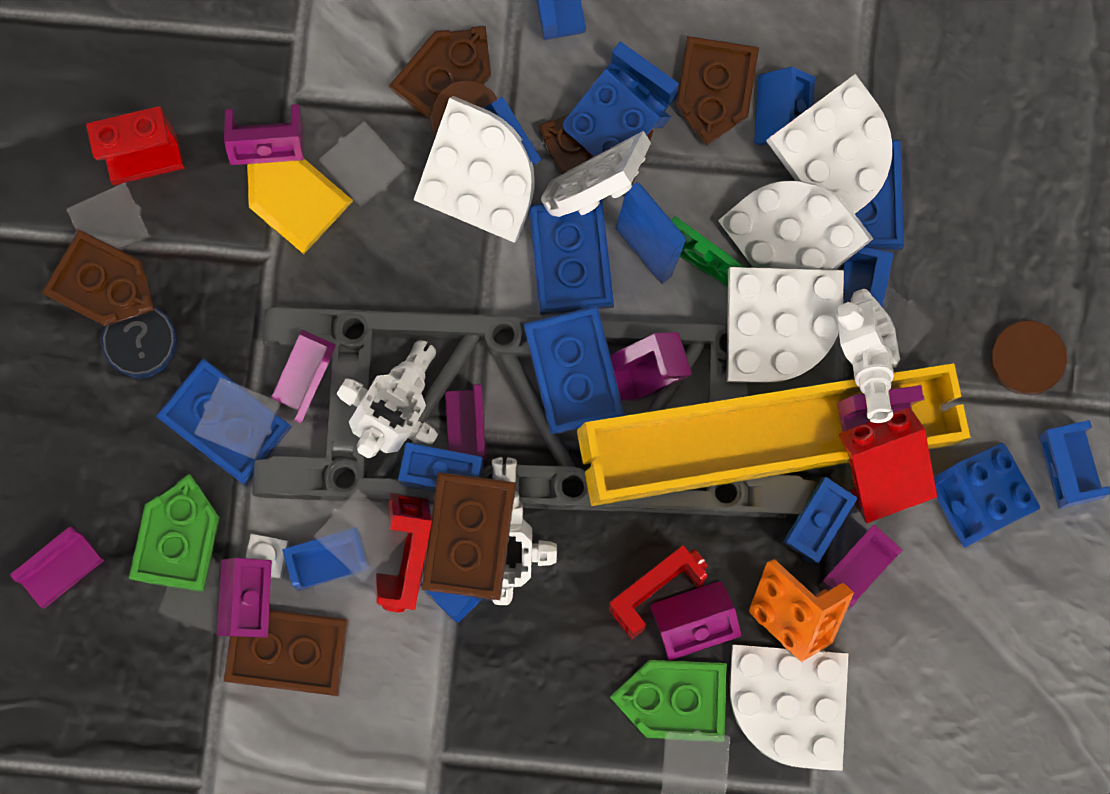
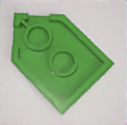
M190 474L178 481L177 485L145 504L129 579L204 592L220 517Z
M649 660L615 691L610 698L646 738L724 741L727 663Z

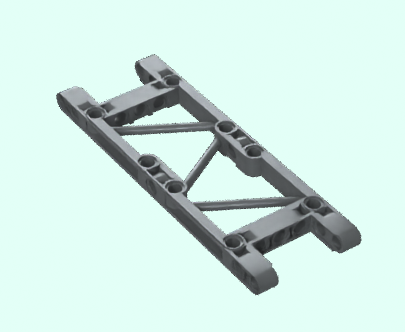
M280 307L265 309L264 345L282 348L285 352H292L301 330H305L336 344L332 356L326 458L272 456L270 459L255 460L252 495L256 497L389 503L390 493L425 498L429 500V504L433 505L434 492L403 487L398 479H389L403 457L406 442H412L409 438L406 439L398 452L387 453L373 476L367 478L368 461L365 456L358 452L357 443L360 437L353 434L349 424V420L357 407L353 404L349 406L337 395L346 378L364 384L362 387L367 390L371 386L370 360L374 358L375 337L461 340L423 398L426 407L418 419L421 423L427 421L478 341H486L491 355L497 359H502L558 465L516 466L515 491L519 493V501L522 502L523 508L797 519L818 482L803 480L800 476L774 475L705 487V491L685 490L591 506L585 471L576 468L558 434L551 435L544 406L520 361H526V357H532L524 324L549 317ZM601 319L607 346H630L654 333L678 332L690 369L702 350L709 349L710 389L708 403L748 396V383L726 382L727 353L720 349L719 342L727 339V324ZM360 325L364 327V333L360 338L356 340L346 338V331L349 327ZM506 330L513 333L514 339L508 345H499L494 341L495 335L500 331ZM684 379L659 390L646 412L665 410ZM492 465L483 469L482 478L492 479ZM346 471L353 472L356 478L351 487L346 489L337 487L336 481L341 473ZM569 480H577L582 483L584 491L580 496L571 498L562 491L563 485ZM720 486L730 487L735 493V500L727 504L721 503L715 496L716 488Z

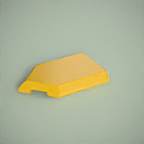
M305 159L247 164L249 208L303 255L353 202L348 195Z

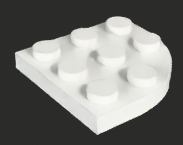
M856 74L766 140L795 181L814 183L830 190L839 196L854 214L866 206L880 191L888 176L892 160V138L887 120L879 105Z
M452 96L448 100L414 200L515 243L519 238L533 199L535 187L533 164L529 160L521 142V137L504 119L484 108Z
M642 131L553 178L541 197V201L549 214L560 217L578 210L580 215H584L595 209L600 204L599 200L609 195L612 198H617L630 190L632 187L631 183L639 173L638 169L641 163L645 161V155L651 144L645 132Z
M782 181L763 186L746 196L718 220L753 268L835 270L873 240L860 220L839 196L820 185L802 181Z
M730 267L728 269L726 382L777 383L793 379L818 364L829 352L839 333L836 313L838 307L843 304L844 270Z
M732 645L729 684L730 702L736 722L748 740L767 757L788 766L843 771L848 654L819 651L801 662L787 649Z

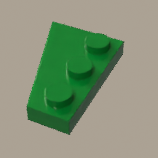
M674 216L671 220L686 238L679 258L728 287V269L730 267L750 268L741 265L727 252L718 248L678 217Z

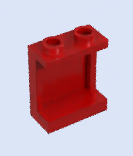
M160 106L86 123L93 157L96 160H106L110 181L113 185L185 169L178 135Z
M911 408L893 412V417L886 422L874 423L870 421L839 434L840 441L848 453L855 488L851 489L850 492L858 497L854 504L866 524L937 498L926 431Z
M390 493L388 504L390 530L406 532L399 574L376 573L375 595L376 604L382 605L383 609L401 613L405 609L415 610L432 518L428 499Z
M683 545L609 603L608 610L631 640H633L644 631L646 623L635 611V608L682 572L686 573L693 584L699 588L708 577L705 573L708 565L695 549L689 552Z

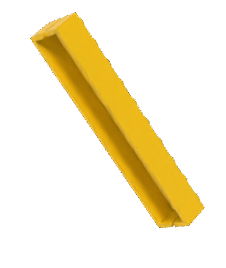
M954 363L894 373L890 390L922 386L924 400L912 405L911 408L925 428L929 449L953 446L971 438L964 405H956L944 412L941 407L962 397ZM853 379L585 422L577 429L583 464L591 463V467L585 471L591 506L850 463L848 453L839 437V434L843 431L837 403L852 395L864 393L861 392L860 386Z

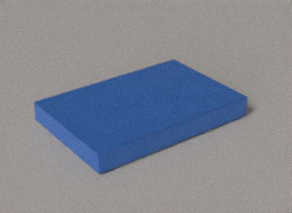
M892 140L891 165L882 188L866 206L855 213L856 217L873 238L872 241L864 246L877 250H902L904 248L900 140Z
M636 182L625 193L615 229L660 283L663 284L672 277L686 238L643 186Z
M602 199L599 200L600 204L595 209L584 215H580L577 210L557 217L550 215L544 204L530 206L540 315L574 312L598 306V309L614 308Z
M598 306L524 324L551 435L578 429L585 422L625 416Z
M204 358L156 416L245 486L254 475V461L267 459L292 428L289 423Z

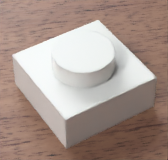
M251 534L245 559L272 560L271 578L282 580L286 563L282 549L288 548L290 542Z

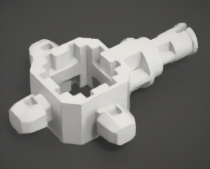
M861 289L853 293L851 302L844 303L837 309L836 316L840 344L846 358L853 365L855 382L860 386L861 392L865 394L868 419L874 423H882L893 417L889 390L891 389V381L894 378L893 368L898 365L900 356L896 332L890 316L867 289Z
M420 340L415 342L407 359L391 369L388 375L376 376L368 390L362 387L364 384L349 378L345 379L338 390L337 395L349 406L353 404L357 407L349 420V424L353 434L360 437L357 443V450L363 456L371 458L379 450L385 453L398 452L407 438L412 440V444L431 447L438 435L436 430L425 421L424 423L418 421L426 407L421 394L425 387V371L436 355V350L431 344L427 351L423 350L427 344L426 341ZM380 400L386 402L385 407L394 412L397 409L401 411L400 417L405 420L403 426L401 427L397 424L395 428L389 426L390 421L382 416H379L378 419L372 416L375 411L370 408L372 402L379 403Z
M503 457L492 460V479L516 482L517 461L515 459L507 457L506 468H503ZM516 491L509 536H514L516 541L522 542V563H516V568H509V565H505L501 601L492 599L496 605L510 604L513 598V588L521 587L531 578L532 562H538V566L556 563L557 544L539 540V544L532 543V527L523 519V504L519 501V493Z

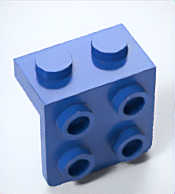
M624 68L621 71L618 69H605L564 120L563 128L595 157L642 131L647 136L652 129L663 128L671 116L664 111L666 104L659 97L651 92L646 95L637 87L639 80Z

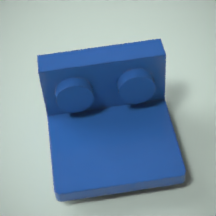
M1000 443L956 463L934 477L937 500L964 548L1040 509L1038 501L1004 443Z

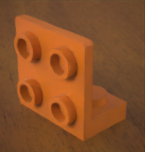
M772 559L765 566L749 613L779 640L787 650L803 662L833 643L854 592L847 585L841 583L829 591L824 589L814 596L775 559Z

